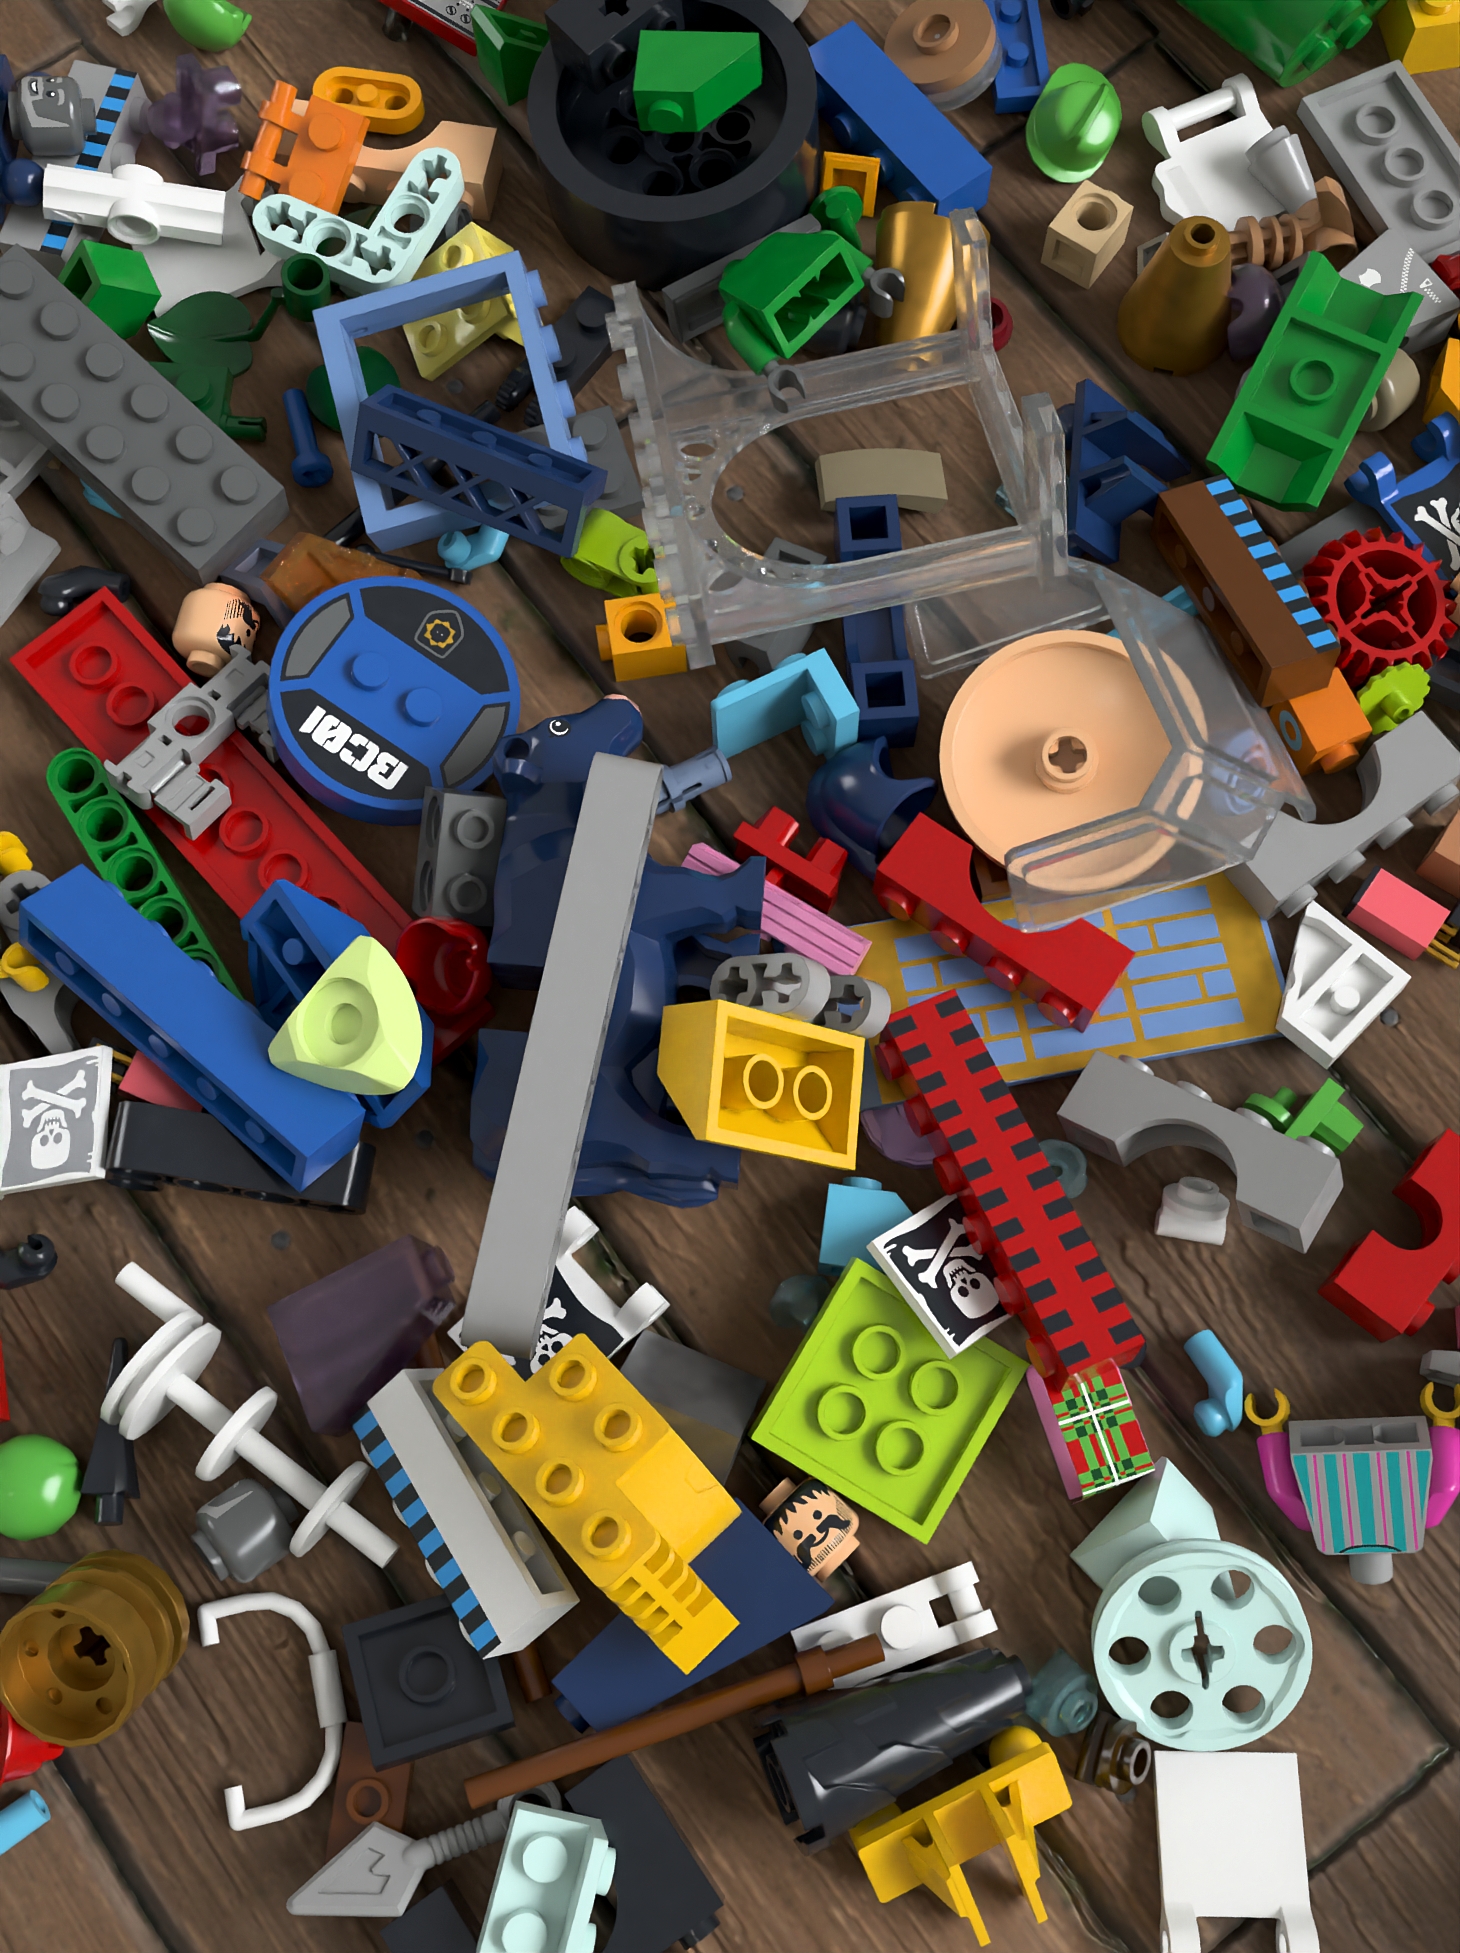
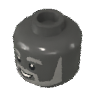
M25 76L20 80L17 91L8 92L9 117L13 139L23 140L25 148L32 155L78 156L84 151L86 146V135H97L94 99L82 98L80 86L72 77Z
M246 1477L197 1511L195 1522L198 1531L189 1537L198 1554L219 1582L229 1576L233 1581L245 1584L255 1579L291 1552L290 1543L294 1532L290 1524L300 1516L290 1497L277 1484L266 1489L257 1480Z

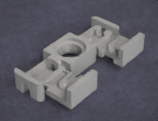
M238 644L229 647L231 661L202 688H198L190 682L147 721L150 735L118 765H114L108 759L104 762L109 783L113 788L142 809L154 807L150 793L155 796L154 803L183 824L186 836L192 841L232 804L230 791L226 785L217 779L209 783L198 773L200 772L199 764L236 730L234 719L237 720V726L240 729L244 730L250 726L252 732L255 733L257 731L261 734L259 742L266 747L267 758L275 763L280 758L271 737L266 711V689H268L271 666L262 660L254 665L251 652ZM190 715L201 716L209 722V726L203 733L192 737L177 733L175 725L179 720Z

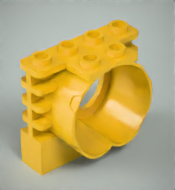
M577 1334L526 1382L488 1341L474 1343L435 1379L433 1383L434 1395L588 1578L614 1604L619 1606L686 1675L740 1624L688 1564L742 1513L741 1509L665 1419L585 1334Z

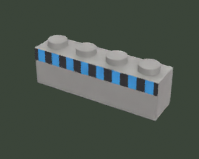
M74 60L68 77H72L77 81L81 89L82 98L94 99L97 135H86V146L84 151L78 156L33 155L32 161L40 165L44 172L47 164L110 174L118 166L135 164L136 151L143 134L149 133L154 117L152 102L146 96L138 73ZM43 201L33 207H21L12 204L0 232V250L4 254L13 245L18 243L57 279L81 239L99 243L105 228L44 219Z

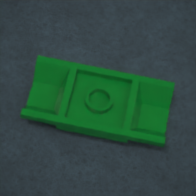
M1312 250L1206 457V466L1216 476L1225 474L1236 492L1279 511L1316 512L1422 303L1424 295L1414 291L1383 295L1342 278L1324 254Z

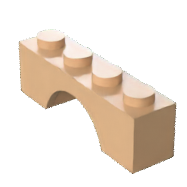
M295 99L291 111L304 117L309 101ZM442 120L426 138L405 148L380 150L362 145L343 201L348 203L364 202L384 205L412 159L419 152L427 148L439 147L455 154L460 162L465 189L458 203L467 204L472 219L490 221L504 167L497 128ZM284 130L274 159L275 163L287 167L297 135ZM442 173L438 178L447 180V175ZM427 178L429 188L436 179ZM273 183L274 188L279 190L280 185ZM428 195L426 199L431 203Z

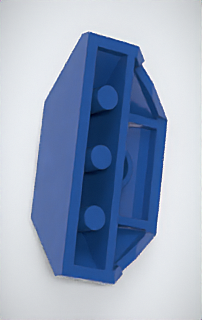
M285 879L275 880L240 921L243 940L248 941V968L256 1008L262 1015L265 1023L278 1033L288 1017L349 944L360 935L372 937L362 923ZM417 1000L416 1003L422 1028V1046L420 1059L413 1078L404 1089L392 1094H355L360 1105L366 1110L363 1122L371 1123L372 1126L382 1129L391 1127L430 1087L434 1023Z

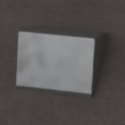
M644 1329L620 1372L665 1419L675 1433L724 1487L767 1381Z

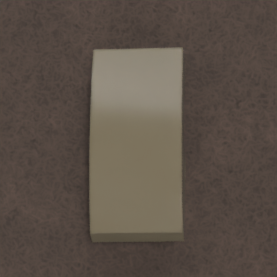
M898 448L857 449L821 455L815 462L821 510L835 512L836 498L897 494V504L900 508L938 514L948 500L940 453Z

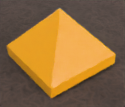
M824 151L820 194L836 186L851 187L862 200L863 212L861 216L873 217L880 158Z

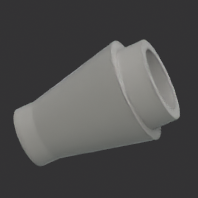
M1284 125L1264 135L1245 153L1251 163L1248 171L1286 208L1289 214H1295L1303 204L1317 198L1314 180L1298 134L1290 135Z

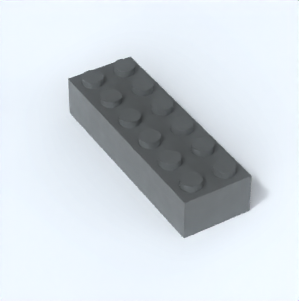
M18 243L0 257V406L200 589L204 588L208 583H219L222 580L219 575L258 540L261 538L265 539L290 515L285 488Z

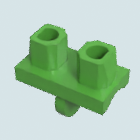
M1328 1078L1320 1089L1310 1096L1294 1118L1288 1110L1297 1100V1096L1286 1087H1281L1272 1099L1262 1094H1251L1243 1104V1108L1264 1117L1272 1125L1273 1130L1295 1140L1298 1136H1310L1329 1147L1336 1157L1349 1146L1364 1126L1346 1107L1337 1101L1345 1089L1331 1078Z

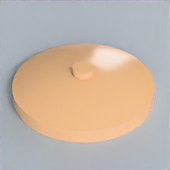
M1085 630L1049 631L1031 635L1003 647L979 665L966 679L957 692L944 722L940 740V773L944 794L956 823L970 842L988 859L1018 876L1033 881L1062 885L1084 884L1100 881L1132 868L1155 851L1170 835L1184 812L1194 787L1198 761L1197 736L1193 718L1181 691L1167 672L1147 654L1129 643L1102 633Z

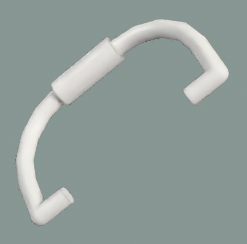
M275 1592L244 1593L202 1604L197 1610L202 1647L220 1643L217 1618L252 1610H272L291 1618L306 1634L313 1653L308 1658L320 1728L325 1727V1753L317 1773L300 1792L279 1802L245 1810L242 1785L224 1789L229 1825L235 1831L280 1821L310 1807L331 1784L341 1758L343 1723L348 1721L336 1650L330 1651L321 1624L300 1602Z

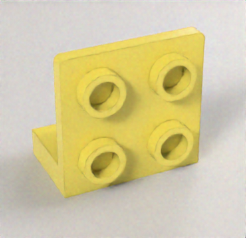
M471 221L424 259L411 281L513 252L514 249ZM511 293L402 325L420 375L429 381L436 379L494 333L504 340L511 339L524 347Z

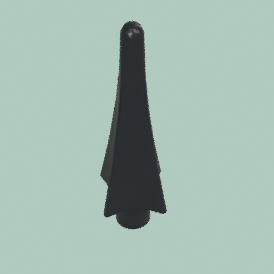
M122 1337L115 1338L112 1343L104 1400L110 1388L128 1364V1342ZM99 1418L80 1494L92 1496L93 1501H96L95 1525L118 1526L123 1524L124 1499H140L133 1440L126 1439L119 1433L120 1423L111 1425L102 1418Z

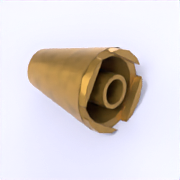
M902 201L889 205L883 210L881 220H879L876 226V271L882 268L898 270L904 278L905 292L903 302L891 296L893 300V313L891 317L882 318L876 316L875 355L885 365L884 369L886 372L906 379L915 378L918 376V373L931 369L989 252L990 233L980 221L958 209H954L952 219L933 214L936 203L926 201Z
M1191 216L1178 222L1121 301L1117 316V338L1125 354L1141 368L1153 372L1154 368L1157 367L1172 370V376H1189L1206 370L1218 360L1229 341L1232 329L1230 236L1221 223L1210 217Z

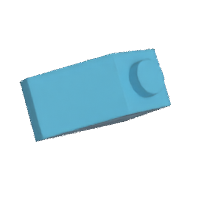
M862 1177L843 1178L842 1185L829 1183L817 1274L840 1277L853 1256L886 1275L866 1246L877 1237L913 1216L896 1192L882 1191L881 1182Z

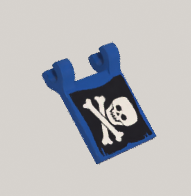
M1446 411L1431 420L1426 425L1428 430L1416 436L1410 442L1414 452L1422 460L1430 464L1396 484L1395 471L1390 460L1379 451L1362 461L1358 466L1360 470L1349 476L1343 483L1348 493L1355 500L1374 507L1394 533L1403 531L1405 547L1410 548L1414 544L1425 542L1421 556L1428 563L1432 560L1443 559L1436 574L1440 580L1453 581L1460 572V425L1456 418ZM1451 589V591L1445 594V598L1451 600L1459 593Z

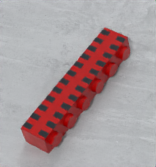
M955 989L890 1014L888 1022L880 1032L879 1044L875 1045L874 1048L880 1069L888 1081L891 1082L897 1079L907 1098L903 1102V1107L908 1123L918 1138L927 1137L937 1156L933 1158V1168L936 1177L948 1196L956 1193L967 1216L963 1217V1225L969 1242L977 1254L987 1253L998 1276L994 1278V1286L999 1300L1010 1316L1019 1315L1030 1338L1026 1339V1349L1038 1374L1042 1378L1050 1376L1060 1394L1133 1361L1144 1345L1145 1340Z

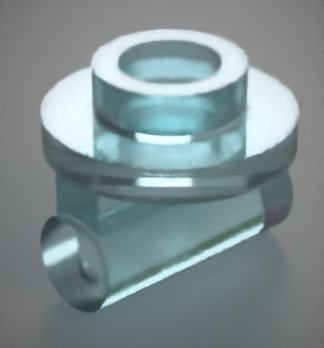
M792 1276L782 1282L776 1289L775 1295L769 1303L768 1313L777 1326L782 1328L799 1326L805 1336L832 1289L827 1280L821 1276Z
M1058 1648L1031 1681L1033 1695L1025 1699L1027 1707L1025 1714L1033 1721H1038L1047 1732L1055 1737L1083 1730L1092 1721L1098 1708V1699L1096 1698L1098 1693L1097 1680L1089 1672L1082 1669L1070 1655L1061 1648Z

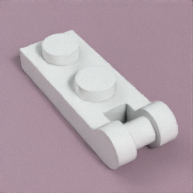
M972 1561L790 1632L797 1652L817 1645H821L823 1651L873 1633L877 1634L884 1651L885 1661L833 1679L834 1687L831 1689L849 1688L956 1645L976 1639L998 1628L991 1610L983 1611L973 1585L979 1582ZM948 1594L957 1621L938 1628L929 1601Z

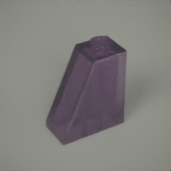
M408 1234L266 1307L312 1432L334 1437H341L351 1432L353 1427L349 1418L403 1370L457 1305L449 1287V1284L455 1281L454 1271L446 1254L438 1245L433 1247V1245Z

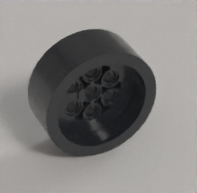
M681 0L685 29L682 31L759 33L762 65L761 85L699 132L665 134L657 131H640L633 93L636 66L624 79L614 82L596 96L553 54L550 40L544 47L531 76L527 98V115L548 204L555 224L565 241L578 256L604 275L631 286L662 291L663 288L808 215L809 208L816 198L821 174L815 69L809 49L799 31L785 14L768 0Z

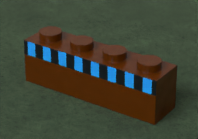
M1225 474L1158 493L1150 536L1182 587L1186 590L1189 598L1259 708H1265L1327 688L1337 658L1340 655L1341 646L1338 634L1330 623L1324 622L1311 603L1305 584L1300 579L1294 578L1282 560L1275 540L1271 536L1265 535L1253 517L1250 504L1245 496L1238 495Z

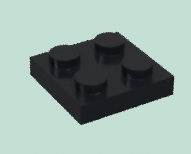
M445 1593L341 1626L371 1760L376 1773L516 1727L498 1657L481 1659L476 1648L462 1634L459 1617Z

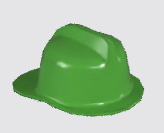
M1070 63L1059 67L1049 78L1031 110L1025 126L1028 152L1032 162L1045 176L1058 183L1075 184L1088 179L1101 166L1119 132L1122 121L1121 105L1114 87L1102 73L1088 65Z

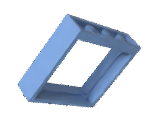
M518 250L312 310L350 468L359 404L368 398L354 339L510 293L550 448L588 463V456L582 437L571 438L567 418L576 416L567 380L559 382L556 380L552 363L561 361L562 356L552 324L542 326L538 308L547 306L548 303L538 269L527 271ZM375 433L371 458L384 462L378 435ZM351 471L366 534L382 553L440 537L447 532L454 533L455 531L482 525V523L425 500L395 508L390 486ZM491 480L478 484L490 506L503 511L514 506L501 483ZM543 501L533 506V508L538 509L552 504Z

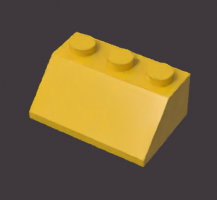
M719 999L663 1006L657 1075L696 1140L841 1170H855L865 1038Z

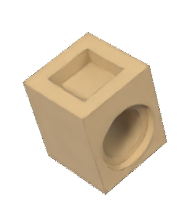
M1085 179L1048 226L1041 263L1088 290L1124 244L1134 206L1123 201L1114 192L1104 190Z

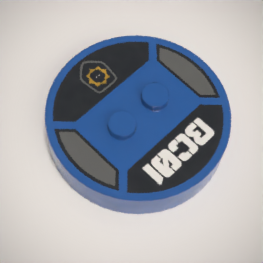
M376 576L352 580L323 592L305 605L290 621L276 646L271 662L266 701L268 726L278 755L295 780L310 795L334 811L352 819L383 826L421 824L425 786L483 792L495 777L492 761L498 741L502 737L516 733L521 706L518 675L507 646L491 623L468 602L448 590L421 580L396 576Z

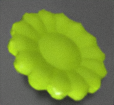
M1404 661L1397 666H1387L1380 674L1370 677L1368 683L1357 692L1356 700L1373 729L1371 732L1373 735H1378L1384 730L1392 731L1399 724L1412 717L1414 711L1423 705V698L1430 691V687L1427 685L1430 676L1419 664L1410 665Z

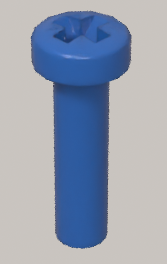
M290 389L283 394L282 399L297 455L291 464L292 476L295 483L299 486L306 488L320 487L328 483L333 477L332 463L326 454L319 451L305 393L300 389Z

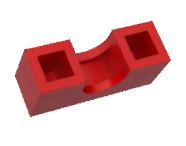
M1449 1128L1427 1143L1392 1190L1394 1195L1415 1211L1420 1220L1422 1237L1417 1250H1406L1396 1247L1374 1230H1371L1353 1242L1317 1291L1319 1295L1382 1343L1401 1335L1403 1332L1409 1337L1413 1336L1424 1325L1435 1309V1305L1427 1299L1440 1281L1449 1285L1460 1275V1136Z

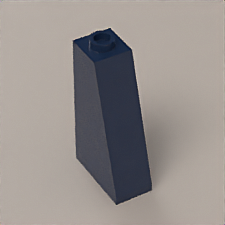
M736 1497L734 1501L742 1513L688 1565L740 1624L686 1675L632 1619L621 1611L551 1681L562 1693L554 1701V1704L569 1723L581 1734L590 1726L596 1732L627 1722L823 1614L835 1601Z

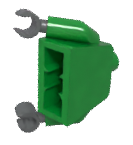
M822 230L814 233H773L764 239L743 260L734 259L729 262L724 269L722 280L719 283L718 290L726 303L722 310V319L729 343L756 376L765 375L772 405L781 413L789 412L787 401L780 392L782 389L787 387L795 388L804 399H806V391L800 370L792 365H779L777 361L780 357L788 360L864 286L870 289L869 308L876 316L882 318L892 316L893 300L891 296L900 302L904 301L905 282L903 275L898 270L882 268L875 271L871 268L873 261L842 238V236L831 230Z

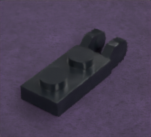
M589 285L554 324L553 328L562 356L561 361L552 363L557 382L567 380L573 399L633 331L635 326L634 313ZM527 356L519 364L520 368H514L496 392V406L505 412L508 411L510 413L511 410L514 411L518 404L535 387ZM537 394L531 403L528 404V408L523 416V422L530 428L544 424Z

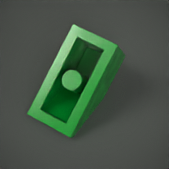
M640 30L633 87L640 131H657L665 134L699 132L761 85L762 65L759 33Z
M81 239L57 278L61 284L123 340L137 334L162 297L142 252Z

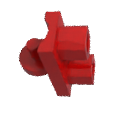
M775 806L768 809L755 822L753 827L743 821L733 835V840L738 843L734 858L744 863L750 856H766L765 880L828 915L837 902L838 884L847 864L848 852L831 840L820 837L805 859L794 853L788 847L799 833V823L792 816Z

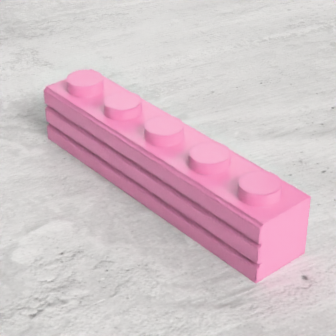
M704 843L693 844L681 867L715 876L733 872L741 866ZM765 880L761 930H749L753 934H760V938L766 941H771L773 937L786 945L784 948L786 953L798 954L818 961L826 968L829 976L854 975L873 942Z

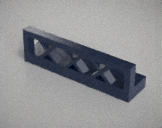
M387 384L359 404L351 471L571 559L577 553L586 510L604 493L608 475L607 470L390 384ZM375 433L391 439L404 462L394 467L371 458ZM432 456L446 461L459 484L449 489L436 484L422 461ZM486 479L501 483L514 506L504 511L490 506L478 483ZM546 501L568 510L563 535L545 528L533 506Z

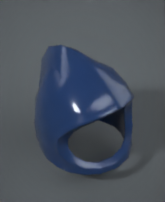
M879 736L877 738L864 739L842 749L819 767L809 781L805 806L812 826L821 837L827 838L844 848L848 852L847 861L862 874L874 881L876 869L880 865L879 856L900 839L920 812L924 813L928 809L939 790L938 780L929 777L908 780L895 779L887 739L884 736Z

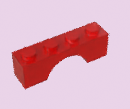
M920 812L876 869L872 893L878 897L879 904L895 918L907 921L910 918L930 931L933 941L946 952L955 956L964 954L984 967L985 975L1000 988L1010 992H1014L1017 989L1038 1003L1037 1007L1042 1015L1054 1024L1064 1028L1072 1026L1081 1033H1084L1125 975L1136 953L1082 917L1064 927L1045 932L1023 931L998 921L981 905L972 888L969 865L973 846Z

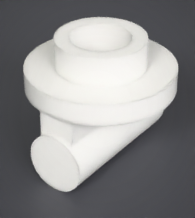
M1183 1177L1179 1183L1169 1184L1164 1188L1161 1207L1156 1214L1154 1233L1156 1235L1222 1245L1230 1202L1224 1195L1219 1193V1187L1215 1183L1199 1177Z

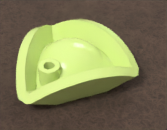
M362 935L356 937L317 981L271 1041L268 1047L271 1063L296 1077L349 1093L387 1095L404 1089L413 1078L420 1059L422 1028L415 997L396 961L373 937Z

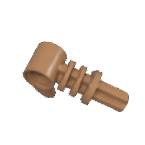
M1324 176L1314 183L1317 198L1303 204L1295 214H1284L1278 220L1275 216L1263 217L1258 223L1254 216L1240 217L1236 222L1234 231L1228 232L1231 243V266L1236 265L1239 274L1243 277L1253 276L1262 267L1267 271L1275 270L1282 264L1284 266L1305 252L1314 250L1324 254L1337 272L1341 271L1357 257L1358 248L1354 238L1353 222L1340 184L1334 179Z

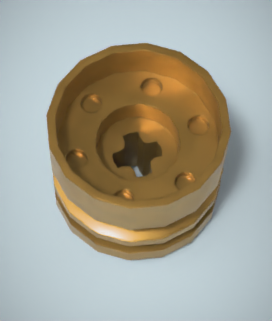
M118 1549L89 1553L66 1569L59 1578L46 1587L43 1593L32 1599L6 1623L0 1634V1700L20 1726L42 1741L69 1748L99 1743L120 1729L141 1706L145 1697L154 1692L161 1681L174 1670L187 1649L190 1621L183 1595L163 1569L142 1555Z

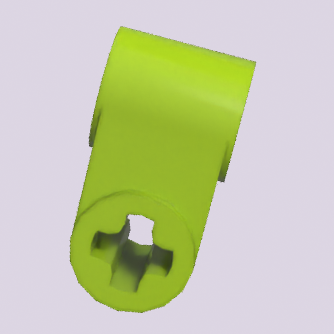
M601 508L591 509L586 516L577 553L571 559L564 556L560 557L562 566L578 581L587 586L602 589L618 598L673 590L678 592L679 590L678 578L673 570V553L668 543L658 536L649 534L626 523L617 515Z

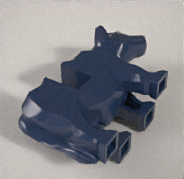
M617 694L607 695L595 705L582 712L546 718L524 733L507 735L498 741L492 763L504 798L507 799V814L494 885V928L488 948L487 963L502 988L539 991L594 755L596 752H602L628 758L640 746L643 739L642 715L638 706L626 696ZM647 852L571 1197L625 1191L651 1201L679 1209L701 1207L717 1200L719 1187L738 1190L742 1149L696 1140L658 1077L657 1066L663 1006L677 1005L679 993L682 991L698 992L710 997L712 977L718 966L725 960L733 957L760 954V934H746L728 943H724L704 933L726 934L736 926L744 929L761 930L766 856H750L735 871L715 876L686 867L663 866L653 860ZM479 1028L478 1058L471 1097L470 1139L473 1141L472 1160L473 1166L487 1181L494 1184L529 1032Z

